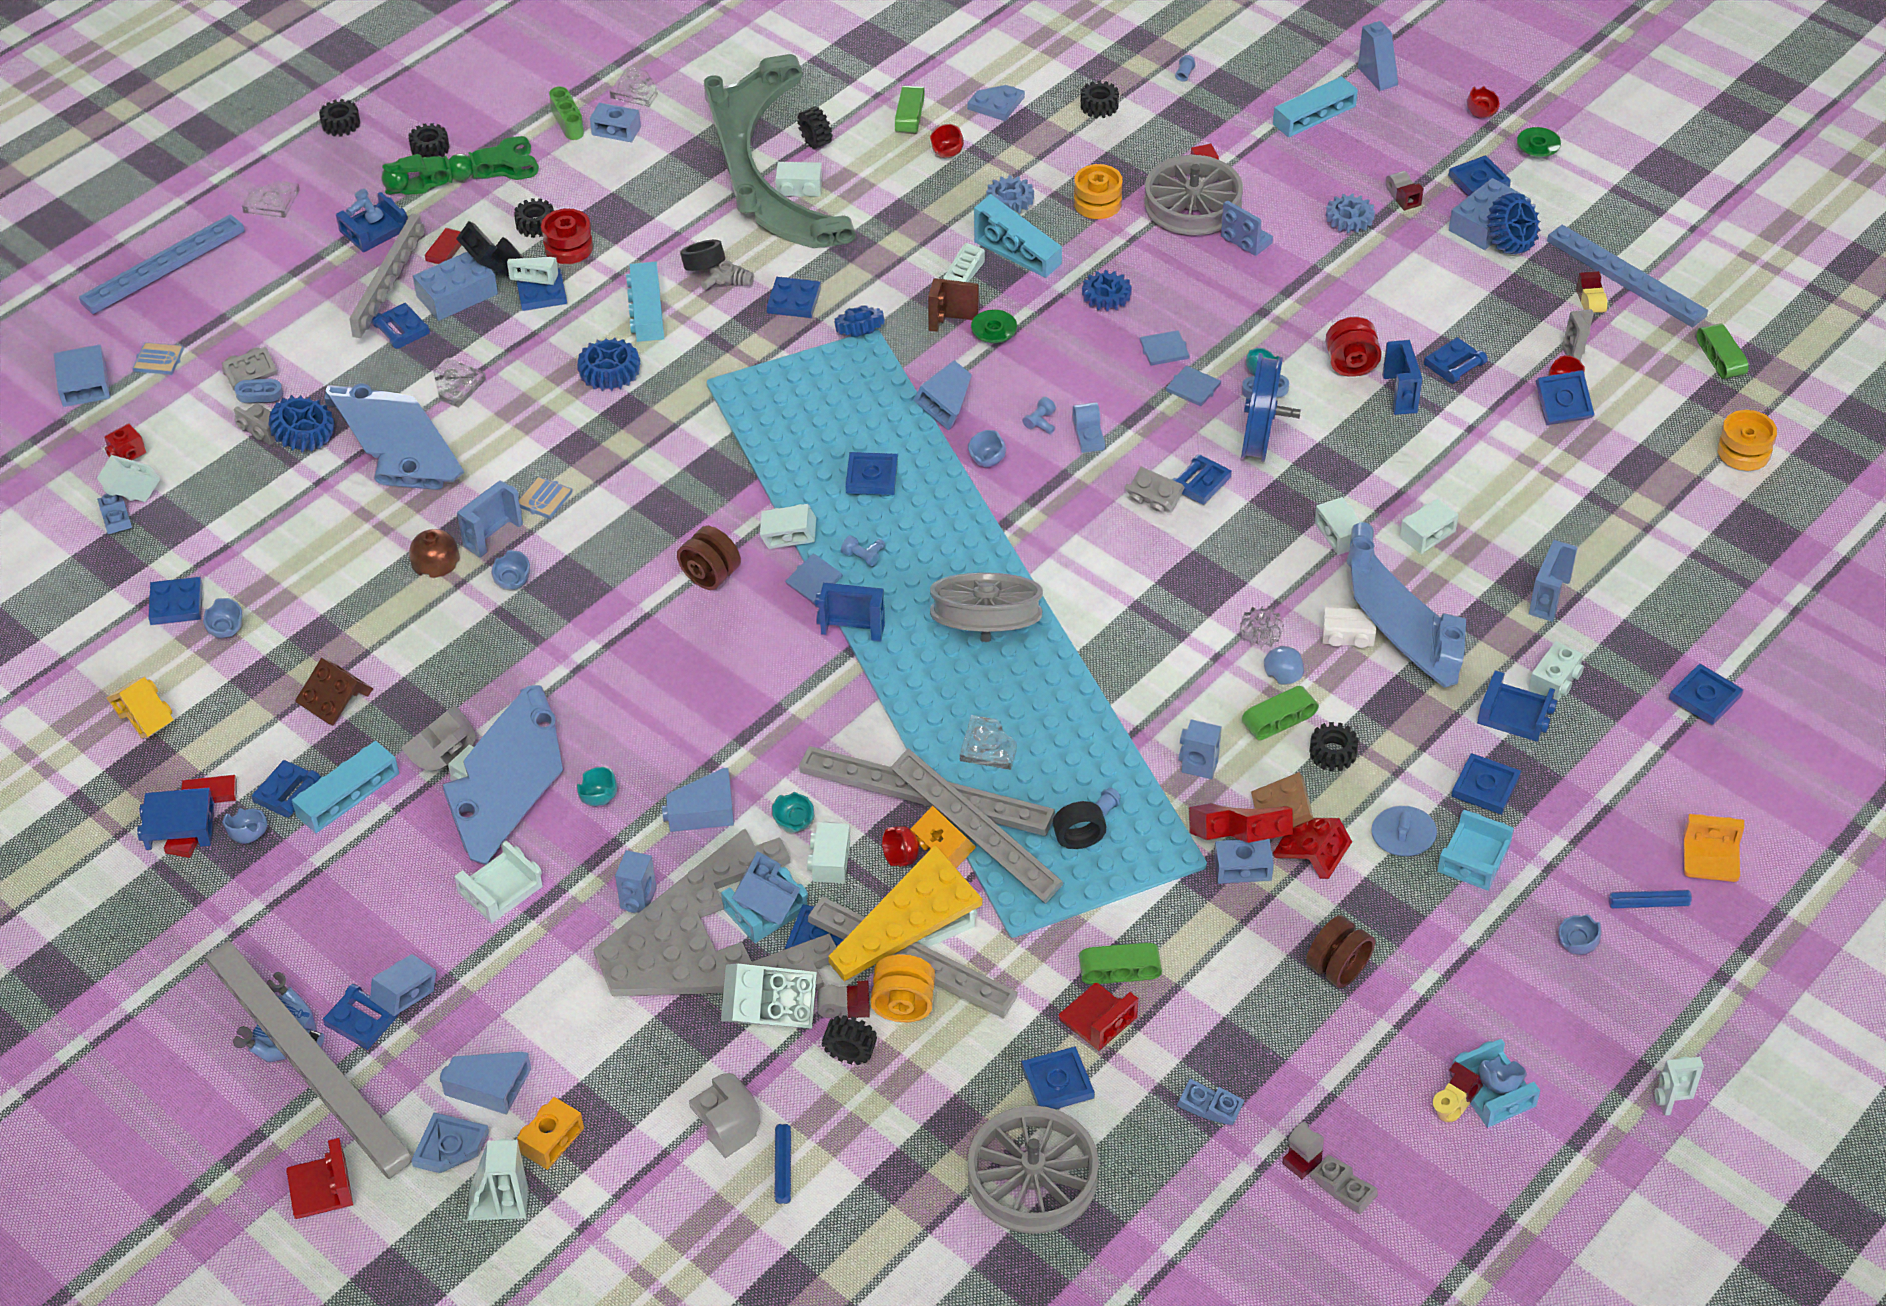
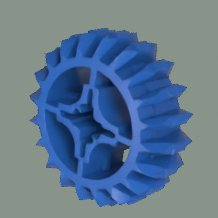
M1509 193L1498 197L1496 201H1493V206L1489 208L1491 214L1487 216L1489 219L1487 227H1490L1488 235L1493 237L1492 243L1497 244V249H1501L1503 253L1513 255L1524 253L1535 246V241L1539 239L1537 233L1541 231L1538 227L1541 221L1537 218L1539 212H1535L1536 204H1531V198H1526L1524 194Z
M614 337L612 340L605 338V340L600 341L597 339L595 344L588 343V347L582 348V352L578 357L577 368L579 376L586 383V386H592L593 390L601 388L603 392L605 389H610L611 391L613 388L621 389L622 385L629 386L630 381H636L641 362L636 348H633L631 343H626L624 339L617 341L616 337Z
M300 394L298 398L291 395L289 399L282 398L280 403L276 402L274 408L270 411L268 425L271 436L275 437L276 442H282L283 448L290 446L292 451L296 448L300 449L303 453L305 449L312 452L314 448L321 449L323 444L327 445V442L333 435L334 418H332V411L327 409V405H320V400L313 401L311 396L306 399Z

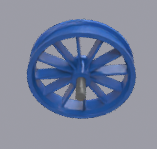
M1262 353L1258 355L1251 399L1246 398L1244 412L1248 413L1241 459L1251 456L1261 458V462H1265L1272 420H1275V415L1300 418L1301 409L1277 405L1276 397L1283 357L1279 356L1278 360L1263 358Z

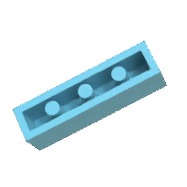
M1341 76L1274 107L1273 125L1287 137L1294 136L1356 107L1358 89Z
M657 261L629 264L630 273L626 274L627 287H631L627 289L628 302H633V304H628L630 318L634 317V319H630L631 333H636L637 342L664 339Z
M375 740L293 798L292 803L296 817L315 834L399 775L396 757Z

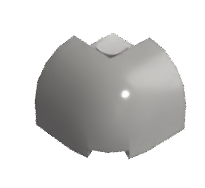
M454 705L401 749L418 767L426 770H439L447 766L469 744H474L476 737L468 719Z
M731 1073L721 1074L713 1078V1085L689 1100L690 1108L707 1126L709 1141L724 1158H727L756 1137V1132L760 1125L759 1106L752 1093L736 1075Z

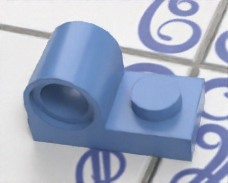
M1098 403L1073 405L1072 422L1081 453L1105 450V441L1100 427Z

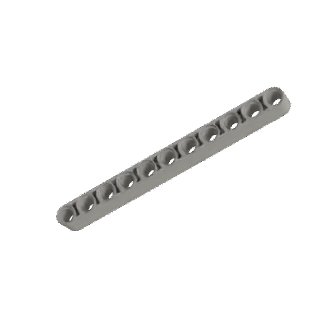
M227 941L205 956L207 964L385 1177L390 1179L409 1165L412 1157L408 1150L230 941Z

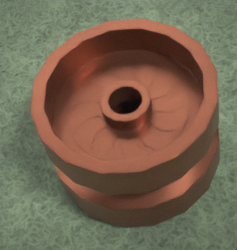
M709 525L702 526L691 539L687 540L677 550V560L685 575L693 583L707 590L716 589L727 576H730L741 565V556L733 541L724 532Z
M1338 915L1331 919L1322 928L1311 944L1306 957L1308 967L1318 974L1326 973L1327 980L1338 988L1346 987L1360 974L1369 961L1376 942L1374 937L1363 929L1355 931L1354 923L1343 915Z

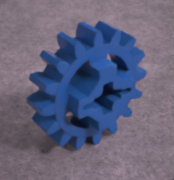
M1104 270V273L1096 271L1095 276L1089 274L1088 280L1083 281L1082 296H1084V302L1089 301L1090 307L1096 305L1097 310H1100L1102 307H1105L1106 311H1109L1112 307L1118 310V305L1125 306L1126 301H1130L1132 285H1130L1129 279H1124V274L1117 276L1116 271H1113L1112 274H1109L1107 270Z
M866 305L845 310V314H839L837 318H834L836 332H839V334L845 333V335L851 334V337L871 334L875 331L874 328H881V325L885 324L883 310H880V308L874 309L873 307L868 308Z

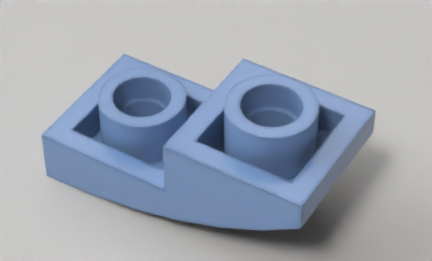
M106 493L101 498H97L108 534L132 528L123 496L117 494L112 496Z
M1190 1078L1176 1106L1205 1119L1233 1125L1245 1100L1221 1087H1218L1215 1092Z

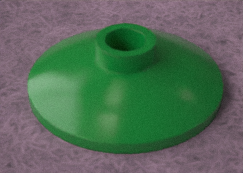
M1531 127L1519 133L1517 145L1523 152L1529 155L1545 157L1555 154L1560 149L1561 139L1550 129Z
M986 310L973 318L971 330L982 341L999 343L1015 335L1017 321L1006 311Z

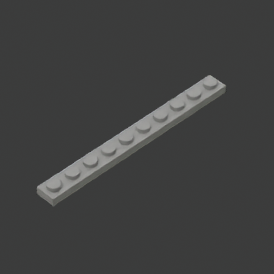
M811 746L808 747L799 764L800 773L933 806L889 766ZM948 782L997 824L1046 836L1055 816V809Z

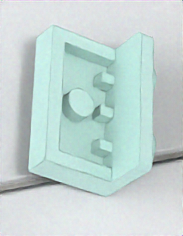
M1684 1056L1673 1060H1666L1664 1070L1659 1075V1086L1655 1089L1654 1093L1656 1104L1661 1106L1664 1116L1671 1115L1676 1100L1694 1099L1704 1068L1701 1057L1690 1058Z

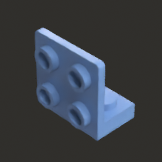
M1229 201L1223 203L1221 237L1255 256L1273 243V236L1261 229L1260 218Z

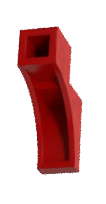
M1213 803L1189 807V833L1205 840L1231 836L1246 843L1292 835L1293 808L1283 806L1246 809L1225 807Z

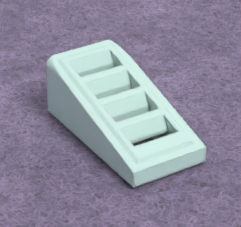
M965 243L943 279L969 282L985 262L984 249Z
M554 257L508 259L507 261L510 280L554 285L558 276L557 261Z

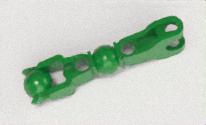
M516 136L505 138L495 147L479 149L473 153L468 152V156L465 154H455L449 160L447 156H444V158L440 156L422 158L419 154L400 158L396 162L382 165L384 170L382 171L381 181L386 188L385 193L388 195L398 193L404 195L424 194L428 192L429 188L441 186L448 182L452 183V179L465 181L473 176V179L506 176L514 180L531 178L538 173L539 166L536 159L529 155L531 144L528 138ZM519 145H524V147L516 149ZM528 165H531V166H532V167H530V168H528V169L522 168V167L528 166ZM419 172V176L409 179L408 173Z

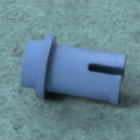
M1185 55L1180 58L1179 68L1175 74L1177 80L1181 82L1188 80L1191 70L1196 66L1195 59L1192 56Z
M1113 788L1104 789L1101 792V797L1095 804L1099 805L1105 817L1113 807H1117L1120 804L1121 796Z

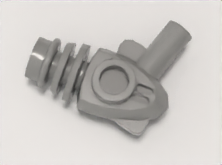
M723 261L716 266L710 267L711 275L701 282V286L705 290L715 283L723 285L734 283V285L751 286L754 281V273L741 266L734 265L730 261Z

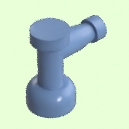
M361 189L354 195L357 201L351 207H348L346 212L352 217L355 212L364 207L367 211L365 214L367 222L374 223L381 219L384 214L380 208L373 206L367 196L368 191Z
M1042 397L1037 403L1038 408L1031 415H1026L1022 421L1028 429H1033L1037 425L1051 435L1056 427L1049 424L1042 416L1053 414L1056 411V406L1050 398Z
M848 536L842 543L841 553L847 556L855 554L866 560V564L874 566L879 558L878 551L885 547L884 541L878 539L874 544L865 549L858 545V540L855 537Z

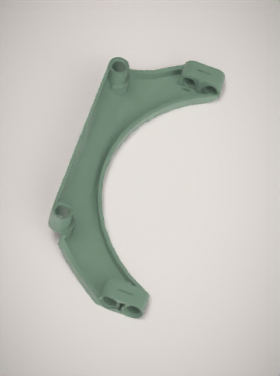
M793 54L764 58L759 63V67L746 77L724 87L723 79L720 76L711 75L704 79L705 100L711 111L736 196L737 209L743 213L754 212L755 220L759 225L781 238L814 249L852 242L856 237V233L848 216L834 217L805 208L786 198L763 178L752 157L751 140L759 119L776 99L797 85L802 78V70L798 58Z

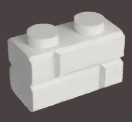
M1324 607L1322 644H1330L1332 646L1351 645L1359 648L1374 647L1376 625L1363 609Z

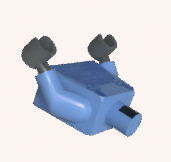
M275 972L273 977L279 982V985H275L271 980H268L266 984L273 992L280 993V996L277 997L321 1048L324 1042V1033L316 1031L313 1012L291 987L287 988L285 986L286 978L284 974ZM256 1025L253 1032L246 1026H241L236 1031L238 1035L244 1038L235 1036L233 1044L236 1048L247 1046L248 1051L266 1062L286 1060L284 1055L258 1025Z

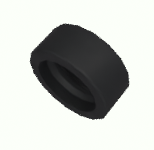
M712 239L697 242L680 251L684 269L687 271L707 269L725 260V253L720 240Z
M1073 802L1057 811L1053 818V828L1057 841L1061 846L1068 849H1082L1096 844L1104 837L1107 829L1101 808L1093 802ZM1090 822L1081 828L1069 829L1077 823Z

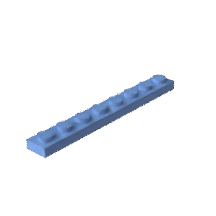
M229 214L79 296L80 303L92 314H95L245 231L244 226L234 216Z
M1563 224L1548 234L1547 242L1594 270L1600 271L1604 276L1693 328L1707 317L1708 309Z

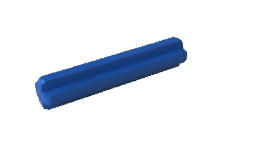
M1689 890L1612 892L1609 896V904L1613 909L1690 906L1692 901Z
M778 1124L775 1127L774 1197L777 1204H788L791 1201V1127L788 1124Z

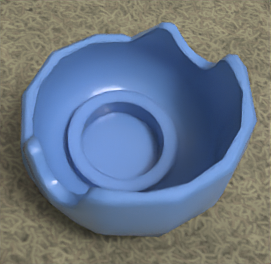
M984 430L977 433L970 439L968 444V450L976 464L983 467H991L998 464L1005 457L1007 449L1004 440L995 430Z
M508 550L503 557L496 558L491 571L494 582L507 590L522 587L527 582L530 574L528 557L520 551Z
M230 598L216 599L214 604L205 610L203 619L205 629L209 634L219 639L235 635L242 626V609L238 602Z
M1279 646L1270 650L1264 658L1266 674L1268 677L1274 676L1279 684H1292L1300 680L1304 674L1301 654L1294 648Z
M239 808L237 814L233 817L230 814H226L222 823L231 840L240 844H246L261 837L267 829L268 822L261 810L254 808L244 810Z
M1589 914L1568 917L1559 926V942L1564 949L1572 954L1585 955L1593 952L1601 940V924L1594 921Z
M1496 1057L1491 1061L1484 1060L1478 1068L1482 1083L1489 1090L1500 1095L1518 1089L1527 1075L1525 1068L1518 1062L1512 1061L1508 1065H1503L1500 1057Z

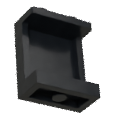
M470 221L467 222L456 238L477 263L508 277V259L524 258L507 238L502 237L495 246L478 226Z

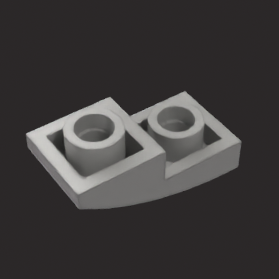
M1330 1155L1310 1173L1311 1178L1319 1186L1359 1215L1378 1196L1376 1187L1354 1176L1352 1167Z

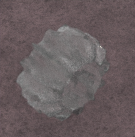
M1263 606L1258 610L1252 607L1250 612H1245L1240 623L1243 641H1249L1251 646L1258 644L1261 649L1264 645L1272 647L1274 642H1279L1284 628L1280 613H1274L1273 608L1266 610Z

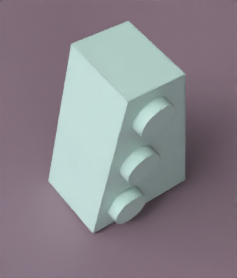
M499 1139L497 1141H487L469 1190L467 1220L526 1218L528 1184L518 1140Z

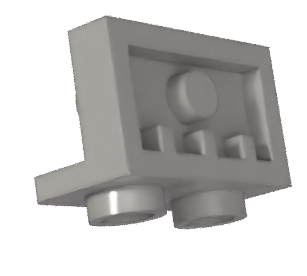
M1592 309L1570 312L1562 343L1565 354L1579 359L1580 362L1582 354L1585 353L1587 338L1590 335V327L1594 315Z
M266 347L250 349L244 355L230 356L222 362L223 374L227 376L233 390L240 381L265 379L277 374V369Z
M258 403L246 411L238 406L233 409L236 417L235 422L240 429L248 431L256 439L262 440L269 445L276 441L275 437L271 436L268 425L270 415L268 409Z
M1141 466L1131 485L1126 484L1125 486L1130 499L1138 503H1142V501L1148 502L1152 509L1161 513L1164 510L1172 513L1185 488L1183 484Z

